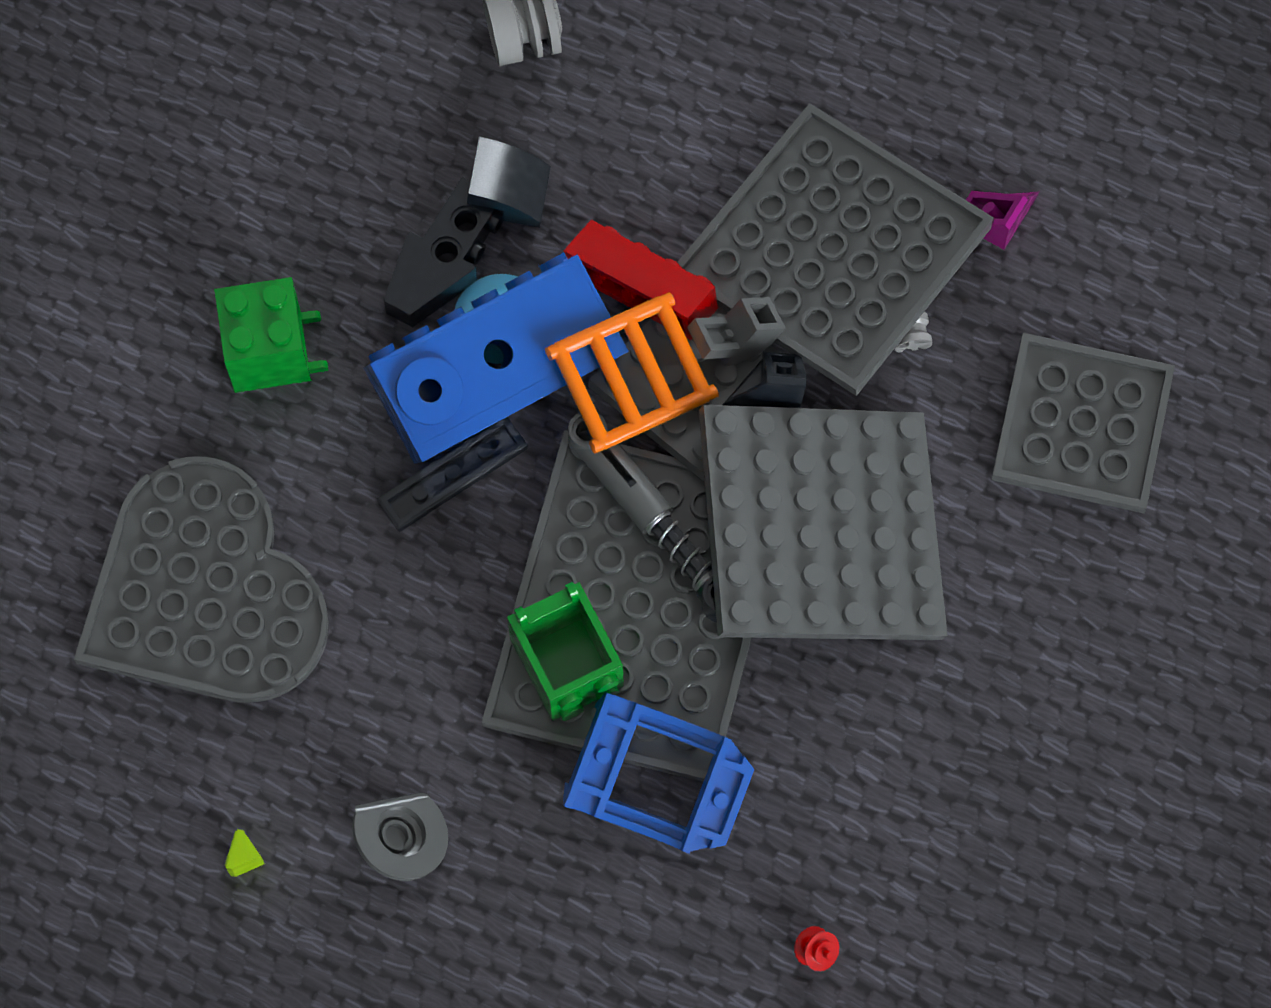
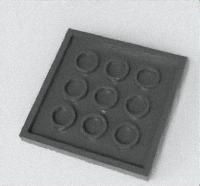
M718 305V309L711 317H724L728 312ZM650 319L641 330L674 399L677 400L694 392V389L664 326ZM687 339L708 384L715 385L719 392V397L710 400L704 405H722L762 360L763 352L780 353L770 345L764 351L746 361L724 366L720 358L703 359L694 340ZM628 341L625 345L629 352L614 360L642 416L660 408V404L630 341ZM600 368L589 379L588 387L622 414ZM702 406L644 432L705 482L699 409Z
M1023 333L991 480L1145 514L1175 365Z

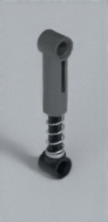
M581 413L576 414L570 420L568 426V442L572 454L586 463L643 534L648 533L649 535L656 536L659 540V547L666 549L670 553V561L678 563L682 568L681 574L688 576L693 581L692 587L696 591V596L701 600L705 616L717 623L715 602L711 598L714 595L713 572L710 566L712 562H706L699 553L700 548L696 549L687 539L689 534L684 535L676 525L678 521L673 522L670 518L673 508L620 444L594 454L589 441H583L578 437L580 432L588 430ZM599 415L606 431L608 432L607 424L604 418L601 415Z

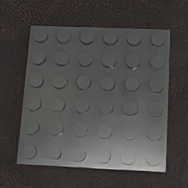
M809 103L677 263L686 271L696 276H704L715 285L717 305L727 312L741 298L770 297L786 328L774 343L791 354L801 356L803 362L857 396L990 231L994 217Z
M703 405L699 409L718 637L942 640L948 636L923 412Z

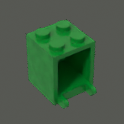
M292 277L214 289L224 362L235 393L311 381L310 374L329 370L326 360L308 362L303 324L320 322L321 314L320 311L301 312Z
M570 582L565 585V589L524 609L520 606L514 609V614L507 617L510 640L552 721L562 718L563 721L572 719L584 711L583 706L599 700L605 692L617 696L620 693L619 689L624 687L623 664L580 582L576 584Z

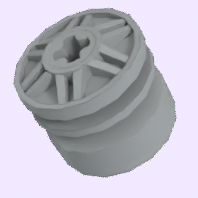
M482 0L498 67L522 62L524 57L523 44L530 43L537 58L543 57L541 41L543 39L547 40L551 55L562 52V23L556 0Z

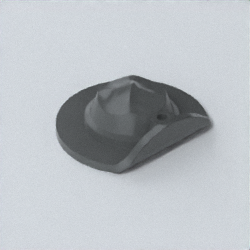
M415 793L355 806L352 831L356 847L366 863L381 875L399 881H413L427 876L442 862L448 847V828L442 812L427 794Z

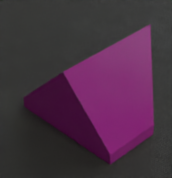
M971 191L966 201L994 217L992 228L983 239L1004 250L1039 192L1004 194Z

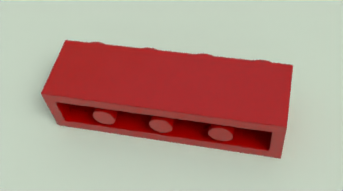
M590 220L563 250L568 259L578 254L597 290L630 308L670 292L675 300V305L672 306V309L686 338L689 340L693 339L687 328L695 318H709L718 309L715 285L704 276H696L686 271L672 259H664L640 242L634 243L610 226H602ZM658 314L649 317L663 325Z

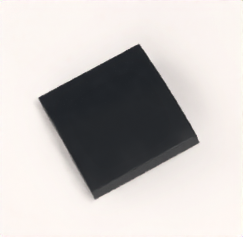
M479 137L467 204L503 210L502 221L540 228L551 166L519 148Z

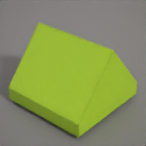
M237 829L234 833L225 862L228 873L234 877L265 864L250 839L240 829Z

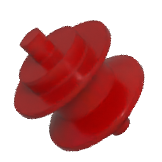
M810 926L804 929L795 941V957L801 964L808 966L814 971H824L830 968L838 957V939L835 935L821 927Z

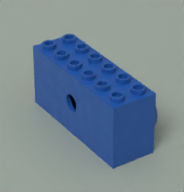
M564 252L539 265L541 274L534 277L531 271H528L505 283L507 292L499 295L497 289H494L471 301L473 310L465 313L463 308L460 307L437 319L439 328L430 331L426 325L403 337L405 346L396 350L392 343L368 356L371 364L363 367L414 463L424 462L567 385L555 359L549 360L545 353V348L611 318L578 254L568 259ZM619 331L604 338L614 359L629 352ZM487 344L496 345L503 354V362L499 369L490 367L484 359V350ZM590 344L570 353L580 377L600 367Z

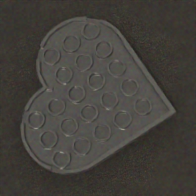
M198 456L169 461V465L156 470L149 476L148 474L143 476L128 493L120 509L76 650L75 663L241 703L270 700L297 687L310 675L323 655L329 631L328 611L323 594L311 573L295 559L273 550L275 535L273 516L269 504L257 483L247 473L233 464L216 458Z

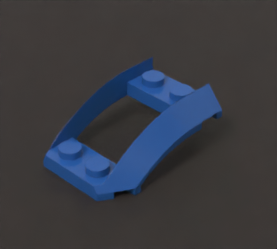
M605 692L594 705V708L597 710L570 782H565L563 806L643 834L689 854L690 851L726 845L754 772V768L745 756L741 754L730 738L661 711ZM637 725L714 754L687 827L610 798Z

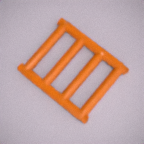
M670 292L648 300L545 348V353L549 360L555 359L590 432L592 440L589 441V444L594 454L611 448L719 397V392L715 385L708 384L672 309V306L675 305V300ZM658 314L694 389V392L677 400L674 399L638 322ZM624 329L660 404V408L642 416L604 339ZM589 344L627 422L608 432L570 355L571 352Z

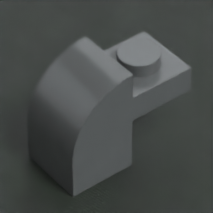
M770 297L741 298L724 317L695 318L687 327L702 358H720L724 366L738 364L758 355L768 348L786 329Z

